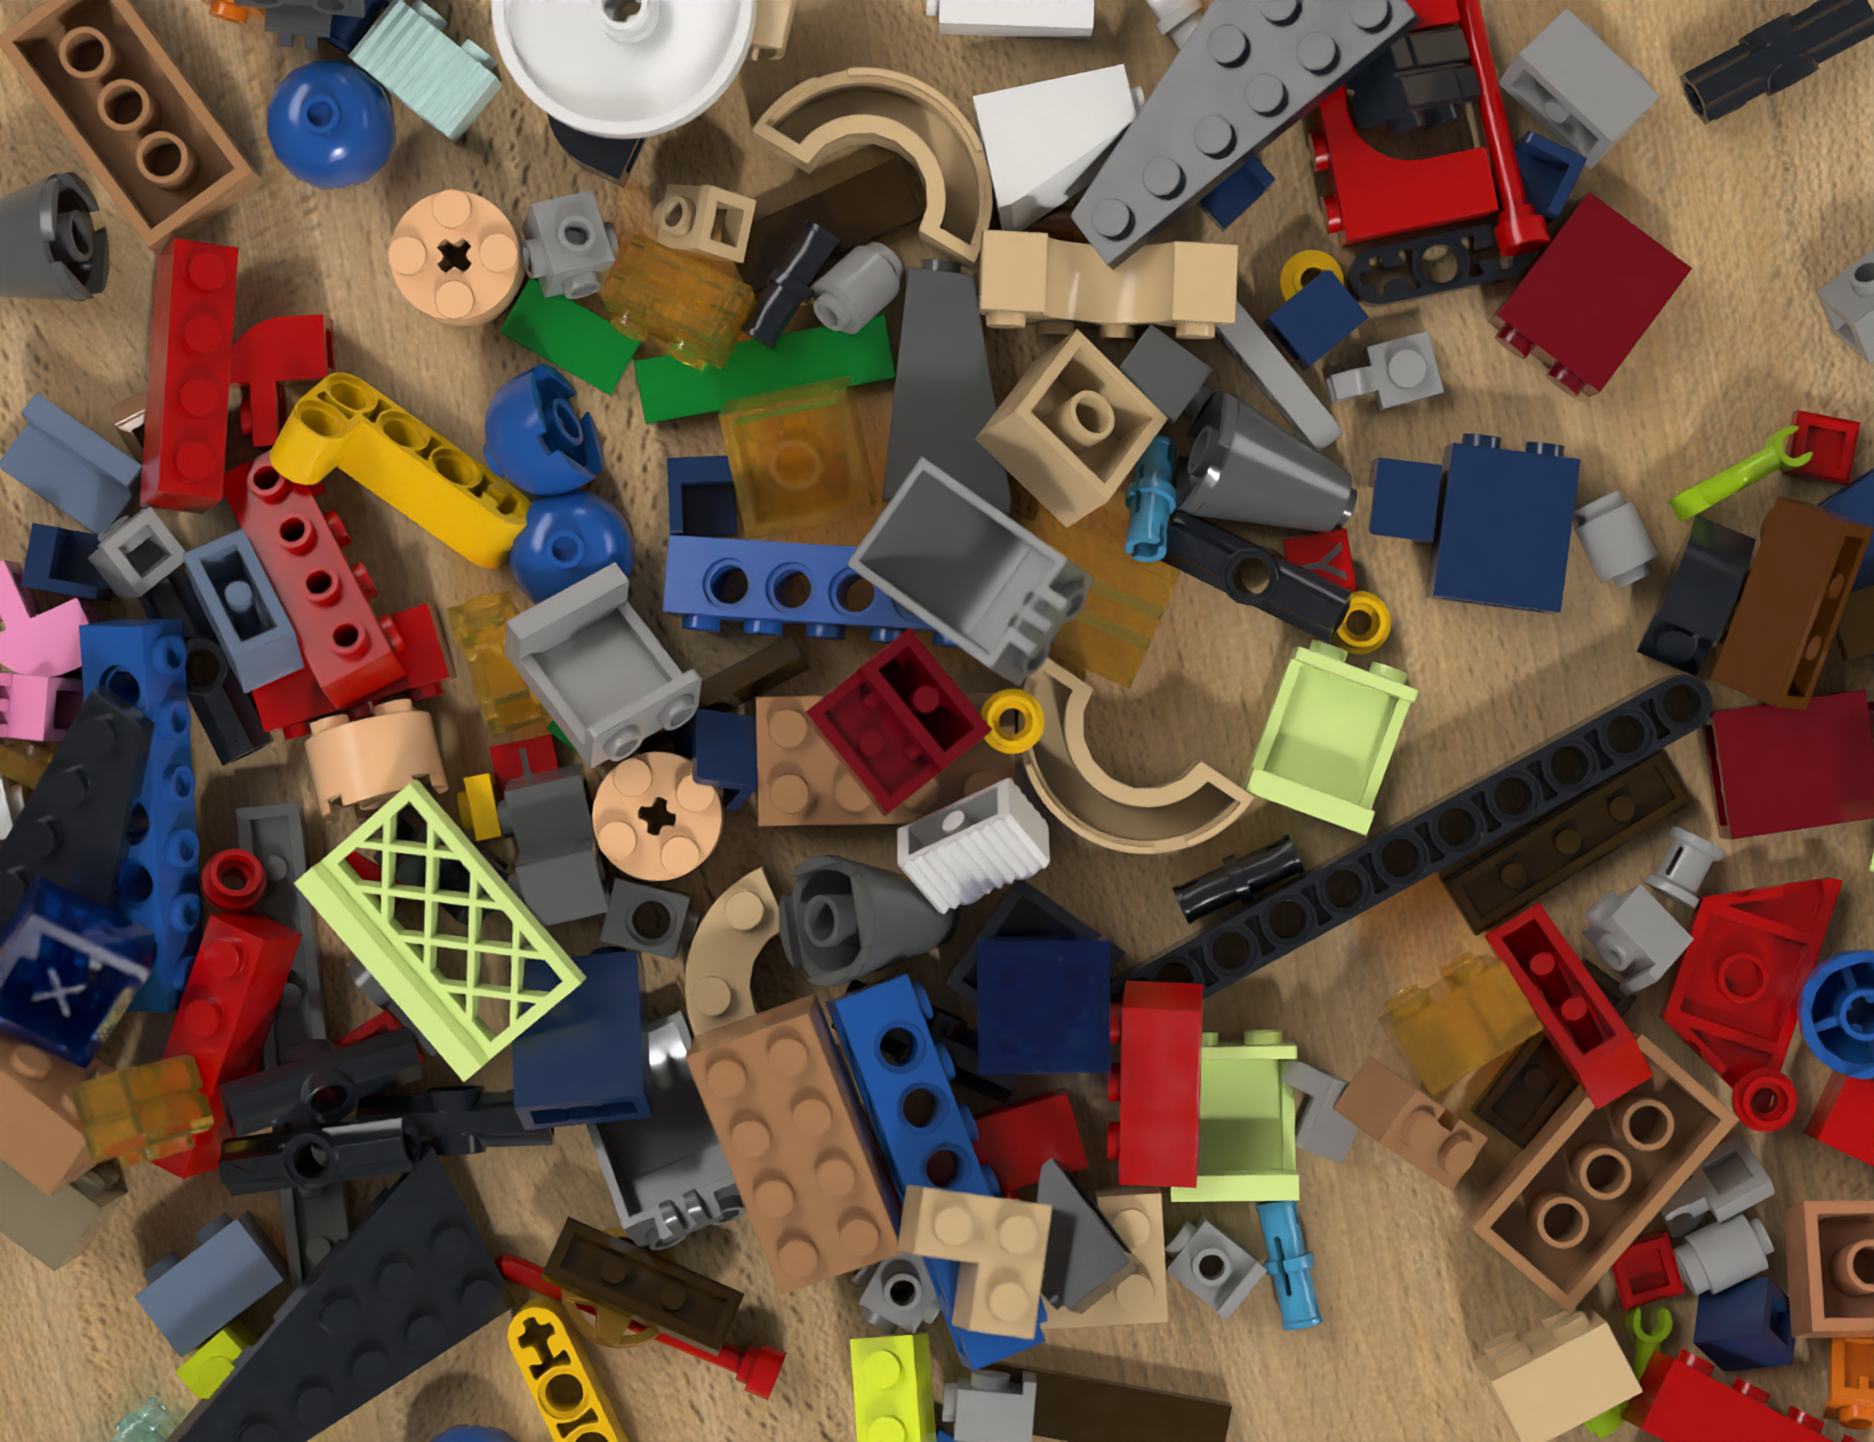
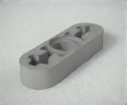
M1236 300L1235 323L1215 327L1216 337L1296 435L1320 453L1342 435L1341 429L1322 403Z

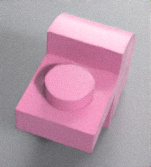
M0 561V622L3 621L6 630L0 632V663L22 675L71 677L82 673L79 625L101 622L91 599L77 597L41 613L31 589L21 586L23 571L19 562Z
M0 672V737L62 742L84 704L83 679Z

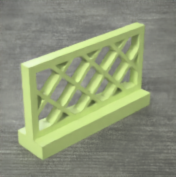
M417 778L402 789L324 859L294 882L296 887L463 1082L587 978ZM409 802L427 821V843L396 840L397 813ZM383 826V838L371 837L373 833ZM440 838L446 843L447 846L440 845ZM357 847L383 850L382 882L362 880L345 858ZM396 852L426 856V888L395 884ZM440 858L456 859L463 863L470 872V893L439 889ZM483 888L489 895H483ZM375 894L381 895V901ZM395 897L425 900L424 932L404 929L394 917ZM438 902L469 906L468 937L437 933ZM482 908L504 911L513 922L512 943L481 939ZM525 937L532 945H525ZM418 944L424 945V951L420 948ZM437 946L468 950L467 981L447 979L436 966ZM481 952L512 956L511 987L480 983ZM525 958L545 960L562 979V982L550 992L524 989ZM461 994H466V1000L461 996ZM479 996L510 1000V1023L498 1036L479 1017ZM523 1002L536 1003L523 1014Z

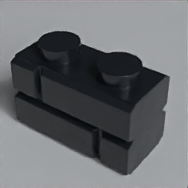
M1451 27L1406 34L1347 81V90L1354 91L1351 102L1359 127L1371 129L1386 126L1389 136L1392 137L1425 126L1426 130H1432L1461 120L1463 115L1460 108L1478 101L1482 94L1475 68L1467 64L1471 56L1463 30Z

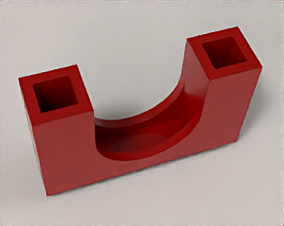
M1405 0L1421 20L1407 34L1455 27L1460 21L1456 0ZM1346 83L1313 109L1317 132L1308 134L1311 160L1316 172L1325 170L1330 195L1321 196L1323 219L1328 234L1338 232L1341 248L1490 218L1499 210L1486 146L1420 160H1400L1383 155L1370 147L1359 136L1352 125L1346 105Z

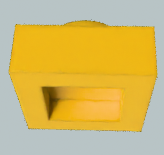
M495 772L464 778L466 791L457 793L458 809L463 828L465 830L474 828L476 841L504 836L496 802L500 800Z

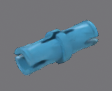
M1161 435L1154 437L1136 462L1133 482L1128 485L1125 495V504L1130 514L1125 552L1126 554L1132 553L1131 558L1140 562H1155L1165 556L1169 515L1176 508L1177 493L1172 486V477L1177 447L1175 443L1170 444L1171 439Z
M1297 1200L1263 1201L1255 1205L1256 1211L1259 1212L1269 1258L1263 1264L1267 1269L1265 1274L1273 1276L1283 1321L1282 1329L1288 1331L1318 1325L1320 1322H1323V1317L1320 1315L1310 1267L1315 1265L1313 1251H1306L1296 1207Z

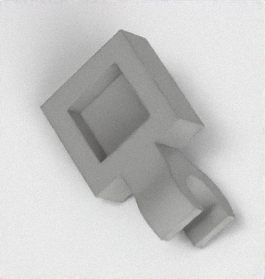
M1428 331L1366 347L1363 349L1367 367L1341 372L1325 379L1331 404L1374 393L1379 411L1444 393Z
M1739 1134L1715 1147L1689 1176L1690 1180L1683 1183L1660 1210L1662 1215L1660 1217L1672 1237L1676 1238L1694 1229L1701 1221L1703 1215L1711 1210L1720 1224L1775 1194L1771 1179Z

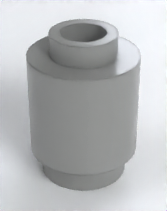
M870 242L867 246L855 247L813 285L812 290L815 292L813 308L818 319L833 331H842L848 334L857 333L899 294L900 284L905 279V270L901 261L891 249L879 242Z
M1619 489L1574 511V516L1579 524L1574 530L1600 583L1613 578L1617 588L1620 589L1653 572L1648 561L1659 554L1633 502L1626 503Z
M1741 1212L1720 1224L1716 1221L1684 1236L1685 1244L1672 1249L1676 1263L1695 1296L1707 1290L1714 1295L1767 1270L1769 1266L1766 1255L1774 1252L1772 1242L1761 1221L1757 1217L1747 1221Z

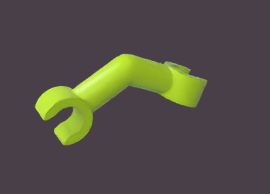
M1788 426L1772 433L1766 439L1762 450L1669 499L1668 502L1679 522L1695 516L1776 470L1787 472L1806 464L1811 459L1813 452H1808L1793 459L1787 456L1783 449L1785 437L1793 434L1799 427Z
M1660 1305L1657 1308V1323L1648 1332H1643L1640 1322L1642 1317L1640 1308L1628 1309L1625 1315L1626 1328L1635 1337L1634 1375L1638 1382L1654 1350L1660 1352L1661 1342L1669 1336L1672 1330L1673 1320L1671 1313ZM1630 1399L1584 1422L1590 1434L1596 1433L1598 1438L1602 1439L1617 1430L1624 1422L1621 1416Z

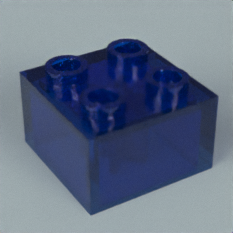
M37 875L0 932V1030L86 1070L151 973L155 932Z
M1106 936L976 937L978 1073H1111L1109 939Z

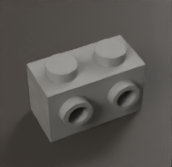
M1568 8L1556 17L1516 56L1499 80V84L1567 149L1587 158L1584 165L1589 170L1639 123L1660 97L1648 85L1647 80L1639 70L1627 65L1601 40L1598 32L1592 26L1580 21Z

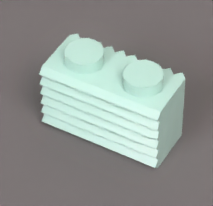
M393 0L348 57L355 65L367 71L376 82L453 144H456L462 134L468 130L469 126L500 90L502 84L491 72L498 63L471 40L467 39L459 47L445 36L441 31L448 24L447 21L423 1L416 0L410 7L402 0Z

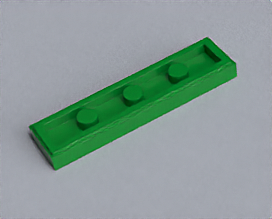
M885 315L873 317L855 334L833 331L826 326L783 333L777 341V346L774 350L751 339L634 361L645 424H658L896 380Z

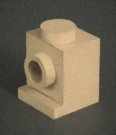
M668 184L665 200L655 207L652 216L653 227L657 233L655 247L690 258L743 263L756 200L712 185L702 184L700 187ZM716 210H726L721 241L711 240Z

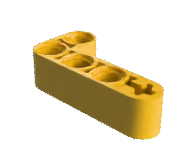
M334 372L327 375V378L325 377L297 401L269 453L270 462L275 470L292 482L303 485H312L321 481L337 466L479 567L500 569L508 562L509 552L514 539L527 525L526 517L531 502L520 491L367 382L345 372Z
M540 1297L528 1301L519 1309L510 1323L507 1339L511 1352L554 1442H577L578 1437L588 1432L599 1433L608 1442H629L564 1307L549 1298ZM531 1317H535L539 1325H545L550 1322L554 1327L547 1339V1345L553 1358L562 1350H565L568 1354L557 1357L544 1369H541L539 1366L548 1355L543 1340L539 1336L529 1339L525 1334L532 1323ZM560 1374L574 1376L582 1384L583 1397L572 1403L558 1400L551 1391V1379Z

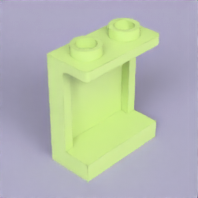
M1312 639L1309 649L1297 646L1293 647L1241 788L1250 794L1367 836L1375 811L1371 809L1411 703H1415L1419 690L1405 685L1408 674L1374 661H1372L1369 671L1362 670L1345 663L1348 655L1347 651Z
M1202 1030L1200 1149L1197 1188L1167 1187V1195L1171 1202L1300 1200L1299 1174L1296 1171L1295 1088L1280 1081L1289 1059H1297V1045L1293 1041H1282V1030H1245L1244 1041H1218V1031Z

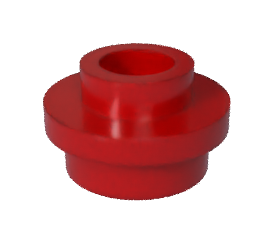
M229 849L215 854L205 864L201 876V887L207 900L215 907L227 912H242L254 907L263 897L267 885V875L262 863L254 855L242 849ZM228 876H236L243 881L245 887L241 890L228 889L223 885L222 879Z
M1765 1067L1752 1069L1742 1075L1733 1088L1731 1098L1733 1111L1739 1118V1121L1754 1131L1764 1133L1774 1132L1786 1126L1793 1118L1798 1104L1797 1092L1792 1081L1780 1071ZM1761 1088H1769L1774 1097L1771 1107L1764 1111L1756 1110L1753 1105L1755 1092Z

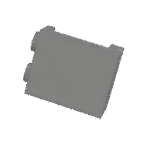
M615 562L506 621L504 654L590 769L609 758L612 761H618L629 756L640 746L644 738L662 728L673 730L686 723L698 708L702 678L695 669H691L684 674L681 672L627 601L629 580Z

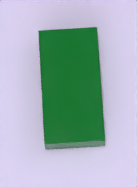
M531 278L528 280L499 331L503 336L611 397L643 343L641 339L576 302L567 299L562 294L544 298L539 281Z

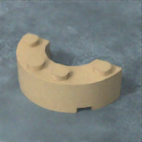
M870 67L848 68L846 71L830 73L818 78L814 76L783 94L767 109L751 130L756 143L808 174L827 155L848 145L875 144L897 152L916 169L926 190L927 208L919 228V240L974 272L980 260L981 231L989 230L991 222L993 195L989 167L979 138L968 120L951 101L930 85L900 72Z
M981 231L978 312L986 316L987 327L1014 329L1025 328V323L1036 324V336L1066 338L1074 332V327L1098 328V339L1135 341L1136 330H1147L1150 324H1152L1159 330L1176 329V337L1213 339L1215 327L1235 323L1238 245L1179 241L1144 245L1113 270L1106 265L1091 244L1056 240L1048 237V233Z
M1049 658L1045 660L1043 665L1034 674L1026 676L1021 690L1031 694L1039 702L1044 713L1045 724L1043 733L1037 743L1030 749L1020 753L1022 765L1032 787L1045 806L1062 823L1087 840L1109 849L1134 854H1156L1186 847L1189 848L1225 829L1255 798L1199 760H1195L1178 778L1156 787H1130L1111 779L1093 761L1084 739V710L1093 688ZM1018 710L1016 714V733L1024 725V717Z
M765 865L743 876L717 899L700 923L693 938L685 971V997L689 1020L695 1036L762 1012L758 1006L753 985L756 960L766 942L780 932L779 906L781 902ZM839 1038L834 1039L860 1105H863Z

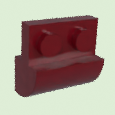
M911 628L907 629L803 714V717L884 817L992 731V728Z

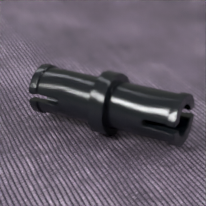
M810 220L804 222L803 229L779 267L771 266L765 278L770 282L758 299L746 322L739 328L743 333L771 350L776 348L777 341L801 303L809 304L815 292L810 288L822 271L834 248L841 242L832 233Z
M1287 834L1282 839L1239 859H1236L1235 855L1232 854L1222 859L1224 866L1180 886L1176 885L1172 889L1188 924H1191L1196 919L1240 899L1243 905L1255 900L1253 893L1294 874L1303 873L1305 870Z

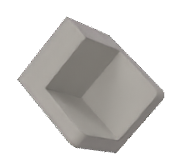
M1289 1059L1280 1081L1310 1095L1295 1130L1296 1146L1343 1164L1358 1127L1335 1111L1333 1106L1350 1082L1300 1060Z

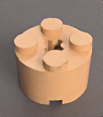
M449 189L430 195L414 204L397 224L389 247L388 259L391 271L401 293L418 310L441 324L473 326L495 320L504 314L516 301L523 288L525 266L521 252L522 239L518 231L493 203L469 192ZM470 246L471 248L466 253L467 259L472 263L470 267L464 272L453 267L446 273L451 264L446 257L449 251L456 248L462 252Z
M400 699L375 706L373 708L375 717L350 723L348 715H336L311 723L312 737L306 740L304 745L322 819L326 821L340 820L337 808L354 806L356 818L373 816L416 778L424 788L432 785L439 795L446 792L449 787L431 714L427 711H419L418 708H413L411 699Z
M670 751L638 754L617 765L601 783L594 800L592 814L594 833L603 854L623 872L649 881L675 879L701 865L716 849L724 831L726 811L723 808V797L719 787L696 784L692 779V759ZM660 797L668 800L666 805L667 811L676 814L675 824L664 825L660 833L651 830L652 820L643 817L645 807L656 805Z

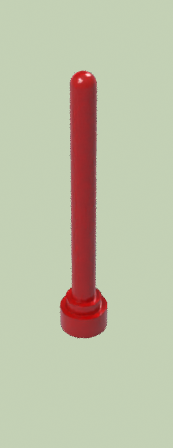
M1456 0L1460 15L1459 28L1463 30L1471 56L1467 62L1468 65L1474 66L1482 91L1477 104L1503 209L1497 215L1499 225L1494 228L1499 253L1501 256H1517L1534 252L1546 247L1550 243L1545 217L1537 215L1535 205H1528L1480 0Z
M509 1253L502 1254L495 1260V1264L503 1279L562 1302L561 1288L541 1280L544 1267ZM575 1303L577 1309L596 1316L594 1307ZM632 1320L627 1327L628 1330L636 1333L649 1328V1326ZM661 1333L653 1339L736 1373L735 1380L746 1384L744 1391L766 1400L771 1395L787 1352L763 1343L761 1348L749 1344L746 1350L724 1341L718 1356H715L665 1333Z

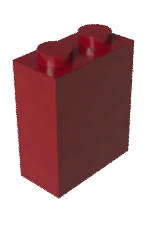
M1589 191L1577 201L1550 237V243L1542 248L1488 322L1499 330L1495 339L1511 353L1522 359H1526L1529 354H1532L1548 366L1550 370L1546 377L1562 391L1575 398L1581 392L1591 397L1601 392L1692 268Z
M1846 690L1813 695L1807 710L1778 708L1767 703L1713 710L1707 721L1702 725L1719 838L1733 840L1874 819V701H1867L1866 690Z

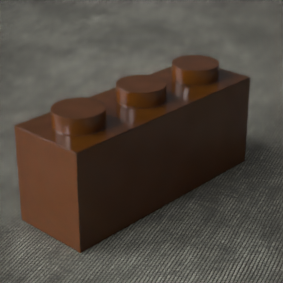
M1778 496L1774 508L1768 512L1762 522L1760 529L1761 544L1752 569L1746 573L1737 596L1739 604L1731 626L1723 634L1717 645L1715 653L1717 664L1711 680L1774 707L1807 710L1874 527L1810 502Z

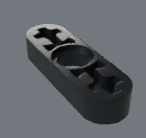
M1499 222L1369 248L1359 254L1351 263L1347 272V286L1350 294L1357 302L1367 307L1379 308L1509 281L1527 268L1532 258V252L1510 258L1508 260V269H1501L1498 259L1479 261L1474 265L1479 276L1469 277L1470 258L1462 241L1472 240L1471 253L1490 248L1495 243L1494 228L1499 225ZM1443 247L1451 251L1455 256L1457 270L1451 280L1438 283L1426 277L1422 270L1421 261L1428 249ZM1400 253H1410L1409 273L1417 289H1406L1407 277L1392 279L1384 285V294L1376 295L1373 285L1362 286L1360 276L1369 270V261H1378L1381 270L1401 268L1404 265L1399 255Z

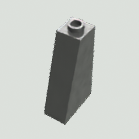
M923 259L922 269L909 267L882 500L890 502L922 456L997 510L1009 516L1011 495L1007 471L975 440L996 412L973 275L961 274V264L958 262Z

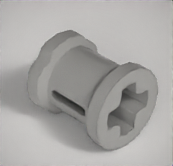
M1673 826L1669 834L1673 842L1656 874H1648L1644 883L1672 900L1695 909L1699 902L1695 894L1712 862L1720 861L1725 852L1703 838Z

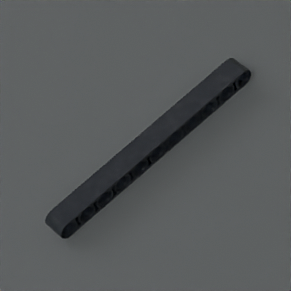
M1668 675L1658 678L1105 981L1089 1003L1088 1014L1093 1027L1101 1036L1109 1039V1026L1100 1018V1006L1109 995L1116 993L1124 994L1125 981L1156 982L1157 974L1162 967L1172 962L1181 963L1189 969L1191 975L1190 983L1203 984L1204 1000L1695 731L1707 721L1711 713L1712 698L1709 689L1701 680L1690 675ZM1677 685L1684 688L1691 698V710L1683 720L1678 722L1670 719L1663 707L1667 691ZM1624 716L1634 725L1636 736L1633 745L1628 750L1620 753L1609 744L1607 729L1615 718ZM1567 746L1578 755L1580 770L1573 780L1562 783L1552 774L1550 768L1551 759L1555 752ZM1512 777L1523 786L1525 793L1524 801L1518 810L1506 814L1496 806L1494 794L1497 785L1501 781ZM1458 808L1467 816L1469 829L1465 838L1460 842L1448 844L1439 835L1438 821L1447 810ZM1403 839L1412 848L1413 862L1404 873L1391 875L1383 867L1381 860L1382 852L1391 841ZM1348 870L1356 877L1358 884L1357 893L1349 903L1333 905L1325 893L1326 882L1334 872ZM1283 901H1294L1300 907L1302 913V921L1299 928L1293 934L1287 936L1276 935L1269 925V914L1272 908ZM1229 931L1240 933L1246 942V953L1243 959L1233 966L1218 964L1214 960L1212 953L1216 938Z

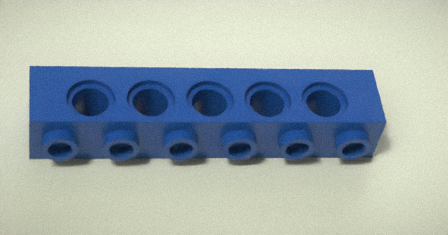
M669 535L663 612L682 618L681 628L719 632L721 621L744 622V633L782 636L783 625L807 626L806 637L826 640H845V629L869 630V641L890 644L907 629L911 628L915 634L933 635V646L962 649L874 584L872 603L863 611L852 612L847 603L849 588L856 581L866 579L846 565L857 547ZM736 571H743L748 579L747 592L740 601L728 604L723 595L724 582L730 574ZM798 575H806L811 584L810 596L803 605L790 608L785 600V588L792 578Z
M116 619L79 625L84 702L92 689L105 685L155 723L141 795L134 799L127 835L132 837L128 859L121 862L116 891L121 893L103 972L105 1009L170 1013L178 1010L203 939L202 919L204 913L203 903L200 898L199 840L196 835L194 808L195 777L192 771L189 731L191 714L187 701L185 670L187 650L183 639L182 619Z
M895 974L826 1001L825 1003L902 1207L904 1206L906 1185L1002 1198L998 1182L991 1167L988 1164L979 1165L971 1142L979 1139L973 1116L965 1103L956 1104L948 1081L956 1078L950 1055L942 1042L934 1045L925 1020L933 1018V1012L922 984L919 981L911 984L908 974ZM897 1027L907 1035L910 1049L907 1057L902 1062L891 1065L881 1055L880 1042L887 1031ZM921 1088L929 1094L932 1100V1112L924 1123L913 1126L904 1116L903 1104L909 1093ZM947 1150L955 1161L954 1175L946 1184L934 1186L927 1177V1162L935 1152ZM921 1255L962 1365L975 1371L1046 1341L1040 1324L1048 1319L1041 1297L1039 1298L1034 1339L970 1331L951 1325L960 1261Z

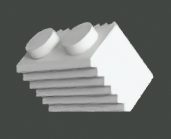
M1012 777L1006 778L897 829L898 866L936 910L942 914H945L949 908L956 909L959 904L969 905L978 901L985 893L989 894L994 887L1000 889L1005 882L1011 884L1015 879H1028L1036 874L1040 868L1045 869L1050 863L1048 824L1045 818H1041L1039 811L1034 809L1032 802H1028L1026 795L1021 794L1019 786L1014 785Z

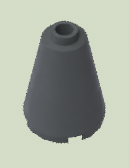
M74 172L50 175L0 198L1 297L85 301L94 298L91 294L102 293L105 289L110 268L106 231L94 232L89 213L100 211L86 182Z
M1216 391L1204 403L1187 436L1196 439L1189 459L1179 455L1172 486L1177 493V509L1184 511L1187 515L1324 533L1330 532L1336 524L1344 525L1349 520L1357 500V490L1351 488L1352 478L1350 473L1235 394Z
M834 855L810 857L798 865L790 876L798 877L791 895H782L779 906V930L786 957L793 967H803L812 977L806 980L814 985H842L944 946L953 937L958 921L957 908H949L945 914L939 913L907 875Z

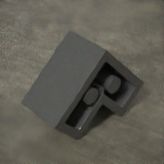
M583 763L508 780L504 790L505 799L497 801L496 805L503 835L505 838L515 836L520 853L518 861L512 862L514 875L508 876L509 887L543 927L608 912L613 881L607 857L600 850L594 833L592 820L593 802Z

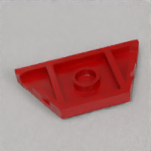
M1824 877L1698 896L1699 902L1693 910L1687 932L1694 940L1677 959L1659 1018L1732 1090L1738 1079L1752 1069L1765 1067L1781 1072L1798 1020L1796 1005L1801 986L1816 965L1843 882L1842 880ZM1761 1088L1755 1092L1753 1105L1756 1110L1764 1111L1769 1108L1773 1097L1772 1091L1769 1088Z

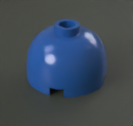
M313 61L293 69L276 86L267 107V136L276 158L295 178L321 190H335L334 188H345L353 184L356 186L369 181L387 163L396 142V126L394 125L392 104L387 92L367 71L344 61Z
M542 363L512 378L498 389L489 403L484 427L487 443L484 444L483 451L488 465L497 476L501 478L506 477L516 487L537 496H556L581 487L597 478L595 474L603 471L605 465L603 445L589 411L585 413L579 422L568 401V398L578 393L571 383L555 368Z
M574 489L556 496H541L531 503L526 517L527 525L514 539L509 552L508 565L517 587L535 605L614 562L627 579H630V574L634 567L635 539L626 517L609 500L584 489Z
M1860 948L1840 951L1816 964L1802 983L1796 1005L1800 1034L1812 1054L1834 1071L1859 1079L1874 1078V950Z

